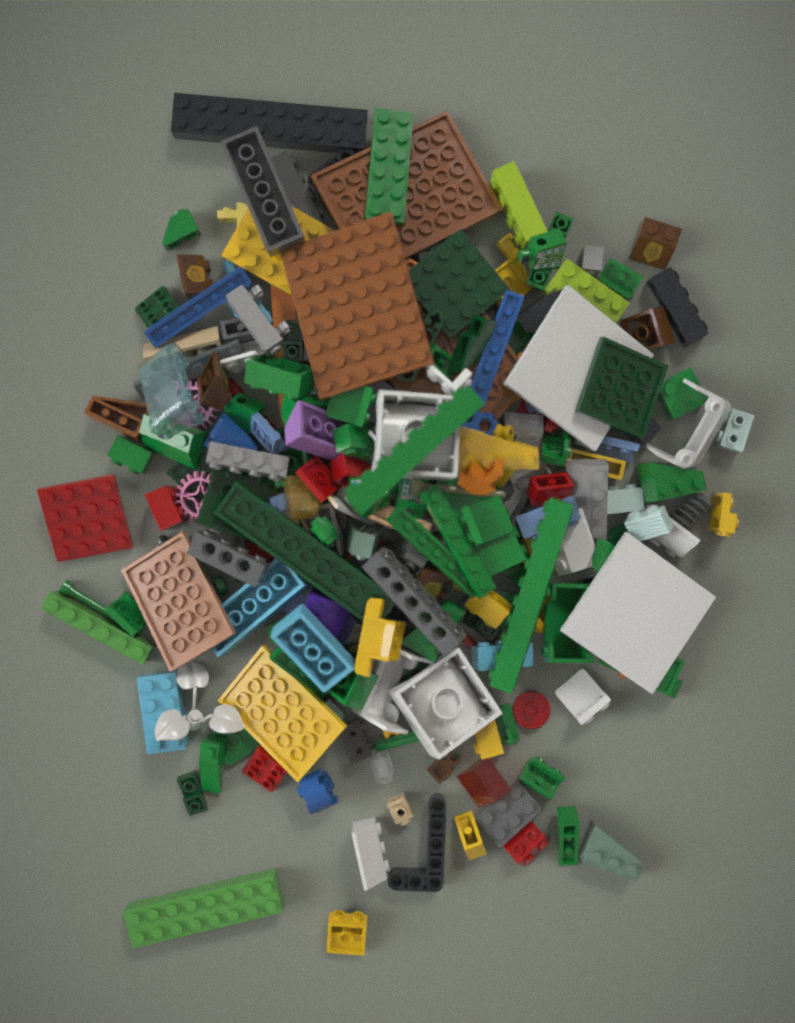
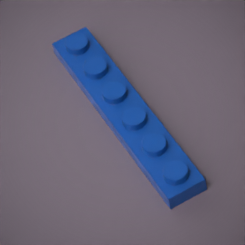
M239 266L144 330V333L153 346L157 348L227 301L226 295L240 285L246 288L252 282L243 268Z
M509 290L505 291L494 321L497 324L483 350L470 386L484 403H486L525 297Z

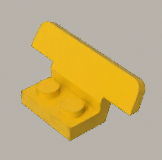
M370 598L367 601L354 667L355 672L362 676L370 677L373 659L387 662L399 661L406 622L382 619L385 599Z

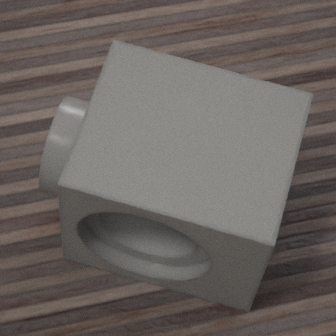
M584 246L581 251L580 268L593 277L602 271L604 247Z

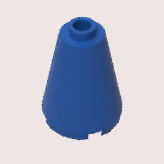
M224 413L220 415V419L215 423L203 445L209 449L210 442L260 451L257 448L258 444Z

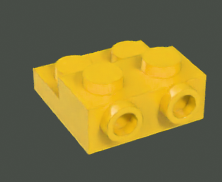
M713 493L712 505L714 508L711 509L708 531H715L714 535L732 537V533H735V530L738 529L739 519L737 514L730 513V509L733 508L734 504L732 493Z
M342 910L329 912L326 953L365 956L368 915H364L360 911H355L353 914L344 913Z

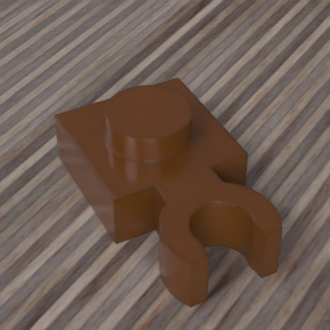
M454 750L446 754L445 759H436L427 768V771L439 784L454 771L451 766L457 765L461 761L460 756L455 760L450 758Z

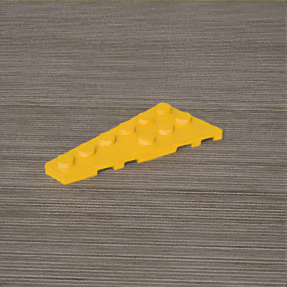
M460 426L458 471H461L471 461L485 469L497 457L503 461V470L539 469L538 447L517 441L512 442L496 435L491 436L478 430Z

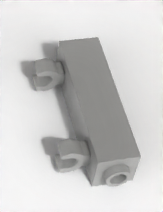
M240 285L226 295L229 305L267 357L276 355L284 347L281 337L290 332L289 325L284 321L274 329L255 303V300L264 296L261 287L256 285L247 292L244 286Z

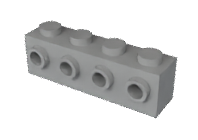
M210 442L206 463L213 469L222 470L223 467L230 469V472L239 474L244 471L249 472V475L254 477H261V475L269 476V479L274 481L285 479L289 457L215 442Z

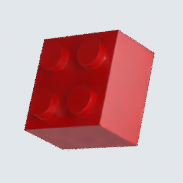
M165 485L144 494L160 531L169 530L189 521L188 517H184L186 515L184 514L185 510L181 507L182 505L175 503L176 500H180V497L176 495L180 491L174 488V486Z

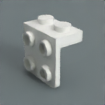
M256 340L242 344L246 353L222 359L219 361L220 365L234 374L243 372L248 359L264 354Z
M430 365L426 367V376L433 383L438 382L442 386L441 390L446 395H452L460 386L463 389L468 385L471 386L472 373L467 368L452 383L435 366Z
M505 412L504 426L512 425L514 427L513 442L517 441L538 447L539 452L544 431L543 415Z
M584 669L577 671L555 690L556 696L581 725L591 722L594 719V714L605 710L611 701Z

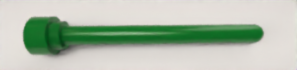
M68 579L63 583L59 593L64 596H73L110 618L104 611L107 607L78 591L74 583ZM143 630L138 632L136 635H142Z

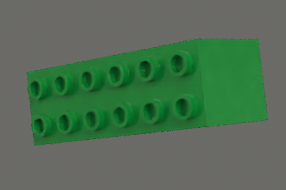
M460 471L457 472V478L451 481H437V483L440 485L459 486L458 476ZM443 493L466 534L470 529L467 524L463 525L459 516L462 513L461 508L466 505L472 506L491 498ZM506 508L505 510H506V512H507V514H508V517H509L510 521H512V519H511V517H510V515H509V513H508V510H507V508ZM515 526L511 533L483 545L476 546L475 542L472 543L491 578L526 562V557L529 556L524 544L519 545L517 539L520 536Z

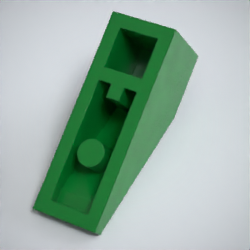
M208 735L201 741L199 766L202 791L219 794L222 792L227 740L225 737Z
M576 806L557 807L559 866L578 865L580 822Z

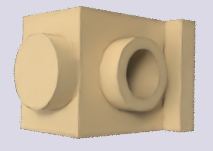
M403 792L387 799L386 805L395 824L406 825L410 823L411 818L414 816L405 793ZM399 809L404 810V813L399 815L397 811Z

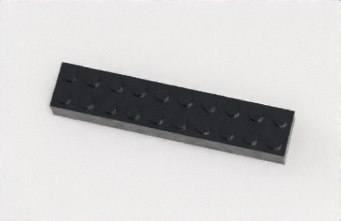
M174 93L171 133L175 139L221 143L220 141L257 126L266 147L338 153L348 148L356 154L366 149L368 110Z

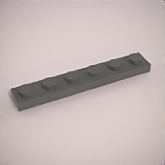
M237 338L133 382V387L142 400H145L182 383L198 378L213 350L217 351L221 360L246 353Z

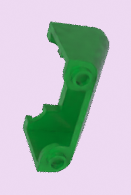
M550 583L545 597L543 646L541 647V656L544 657L546 662L594 663L593 653H590L589 650L560 631L591 583Z

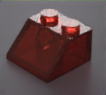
M480 758L457 775V778L478 807L496 802L511 791L509 783L491 758Z

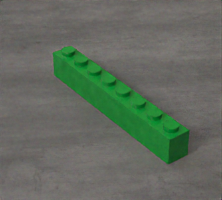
M469 385L464 389L460 386L452 394L454 398L449 403L445 400L437 407L439 410L437 414L433 416L430 413L421 421L424 425L419 430L415 427L406 435L409 438L404 443L399 441L391 448L393 453L388 458L384 455L376 462L377 468L373 471L368 469L360 476L362 481L358 485L352 483L345 490L347 493L344 496L345 500L360 516L485 404Z

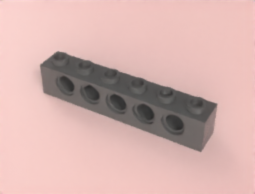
M383 547L363 566V569L443 656L447 655L467 636L463 628L454 622L449 613L442 609L436 602V599L422 587L421 582L415 579L409 573L407 567L395 558L391 550Z

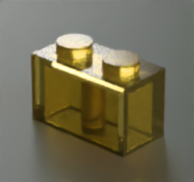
M298 475L286 476L283 488L291 520L315 518L317 510L320 508L318 498H315V495Z

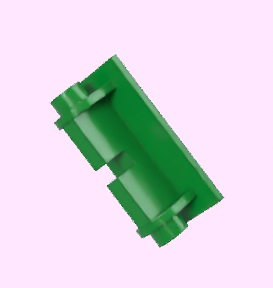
M510 703L498 706L502 714L495 719L501 744L508 743V745H513L515 741L520 740Z

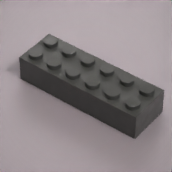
M255 126L220 141L269 256H275L287 248L306 241L258 127Z

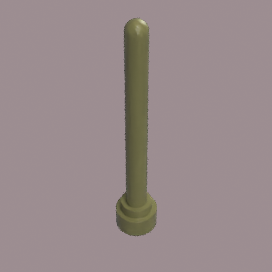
M412 478L411 494L419 495V493L434 484L424 483L419 478ZM438 484L443 493L493 497L495 495L500 496V498L506 497V492L502 490H495L486 495H475L460 486Z

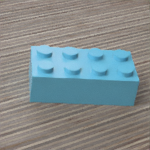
M303 603L273 627L270 637L323 693L354 670L355 659Z
M178 670L174 672L164 671L142 674L137 677L147 755L186 750L190 745L188 734L183 739L175 741H156L155 739L156 724L163 712L175 709L180 712L181 716H186L183 691L176 682Z

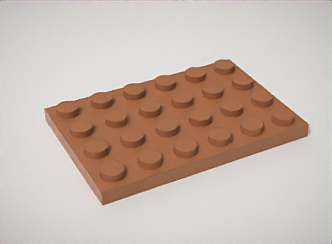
M180 532L121 570L170 672H174L236 634L200 560L187 554L191 542L186 532Z

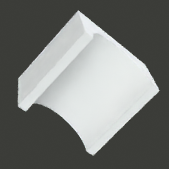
M380 390L375 398L377 415L376 442L371 471L378 467L376 462L382 456L386 455L388 458L393 453L391 448L399 441L404 443L409 439L406 435L415 427L419 430L424 425L421 421L430 413L433 416L439 412L437 407L445 400L449 403L454 397L452 395ZM460 427L405 475L403 479L419 478L420 480L451 481L457 478Z
M454 647L447 655L440 656L433 664L414 677L387 690L428 754L438 760L502 714L460 648Z

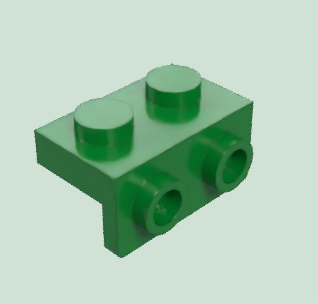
M610 257L600 273L598 281L608 288L615 290L622 298L631 300L644 276Z
M565 430L562 436L543 433L541 462L564 466L566 458L569 459L572 447H570L572 436H569V433Z
M127 591L123 592L116 601L108 605L104 610L112 620H115L132 637L147 625L135 598Z
M539 757L528 759L518 778L519 781L548 800L553 799L560 783L566 779L560 770L549 767Z

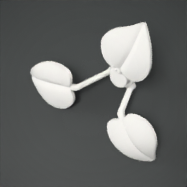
M190 661L178 669L176 682L183 689L189 690L193 688L192 709L187 716H181L180 712L175 709L163 712L156 724L155 739L156 741L183 739L187 736L189 730H198L201 723L205 724L209 718H211L209 722L210 728L222 734L239 732L244 729V724L239 712L231 705H219L214 709L213 714H209L205 718H203L199 710L195 709L197 688L207 686L209 675L201 664Z

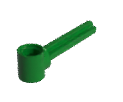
M410 731L408 734L374 741V747L379 752L420 740L414 731Z

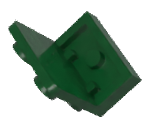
M162 286L137 305L135 311L146 327L149 328L180 306L166 287Z

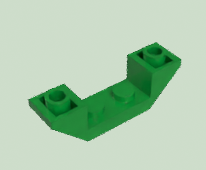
M556 211L548 231L559 228L564 238H566L574 218ZM531 270L526 284L544 291L552 270Z

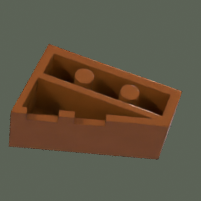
M92 396L84 414L106 427L141 442L142 438L139 431L143 415L156 412L157 407L154 403H140L131 400L125 401L116 398Z

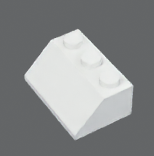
M644 505L645 510H642L640 512L646 511L649 507H652L654 505ZM670 518L673 525L670 534L651 538L649 541L657 547L661 545L666 549L664 552L673 559L675 557L682 558L700 542V539Z
M579 508L582 518L578 519V524L568 527L556 563L558 576L592 567V557L596 547L583 508Z
M375 817L353 822L352 838L364 890H368L387 879V872H390L389 861L385 860L383 853H386L384 841L381 842L379 837L382 834L381 825L376 823Z

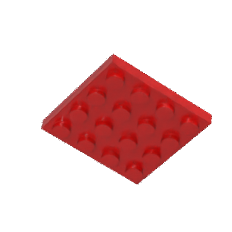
M115 474L37 489L57 562L133 548L134 544Z

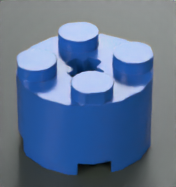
M323 768L307 774L299 781L300 787L297 788L299 796L305 799L310 814L319 813L339 802L338 795L334 796L333 792L335 785L328 772H323Z

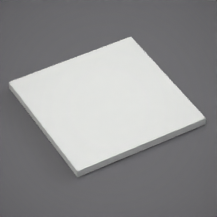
M566 285L504 385L591 451H596L611 426L575 412L599 338L604 336L653 358L654 354L573 288Z
M625 532L560 631L653 694L716 597L639 540Z

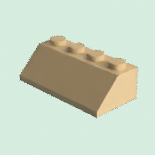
M216 326L172 337L157 348L152 343L143 344V359L151 375L221 346L224 343L219 328Z

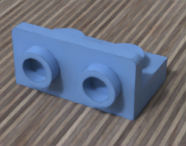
M259 412L252 415L250 431L266 450L276 455L286 451L288 446L280 434L270 426L268 420L263 418Z
M605 436L597 450L594 451V454L632 463L634 452H638L640 444Z

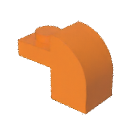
M497 457L485 469L471 461L459 472L458 485L475 495H486L494 492L496 481L503 475V461Z

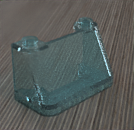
M175 342L165 345L139 368V373H137L138 380L142 384L150 418L149 428L153 434H156L161 439L205 422L203 414L196 411L197 402L191 394L185 370L188 368L187 365L190 364L188 356Z

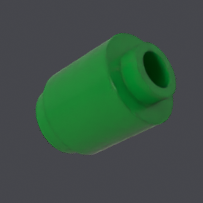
M319 516L311 523L313 527L310 530L327 546L340 536L337 533L336 527L326 516L323 518Z

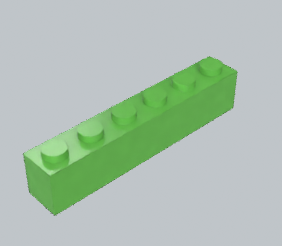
M58 590L49 592L41 607L45 612L142 665L148 662L157 646L139 635L132 637L118 623L69 596L62 595Z

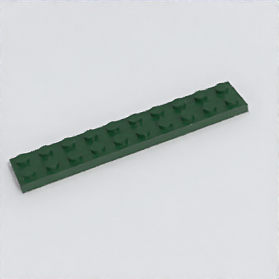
M236 481L214 514L360 620H364L367 601L370 598L385 599L382 619L386 617L395 605V602L373 578L325 543H322L318 538L241 482Z

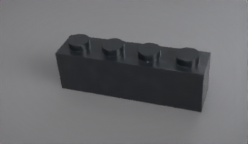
M669 267L646 282L660 307L665 306L669 323L684 348L708 335V327L705 321L701 320L698 316L699 312L696 305L689 300L687 289L680 284L678 273Z

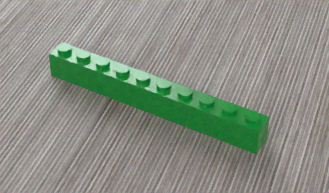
M554 497L550 498L549 501L546 500L543 512L546 513L544 519H540L537 531H539L537 539H533L530 548L533 550L531 558H527L524 566L527 569L526 574L521 576L518 587L521 590L519 595H515L512 603L515 606L514 611L509 613L506 624L509 627L507 632H503L500 640L503 643L501 650L498 649L494 661H497L495 668L491 669L488 677L491 680L489 685L510 694L515 691L576 504Z

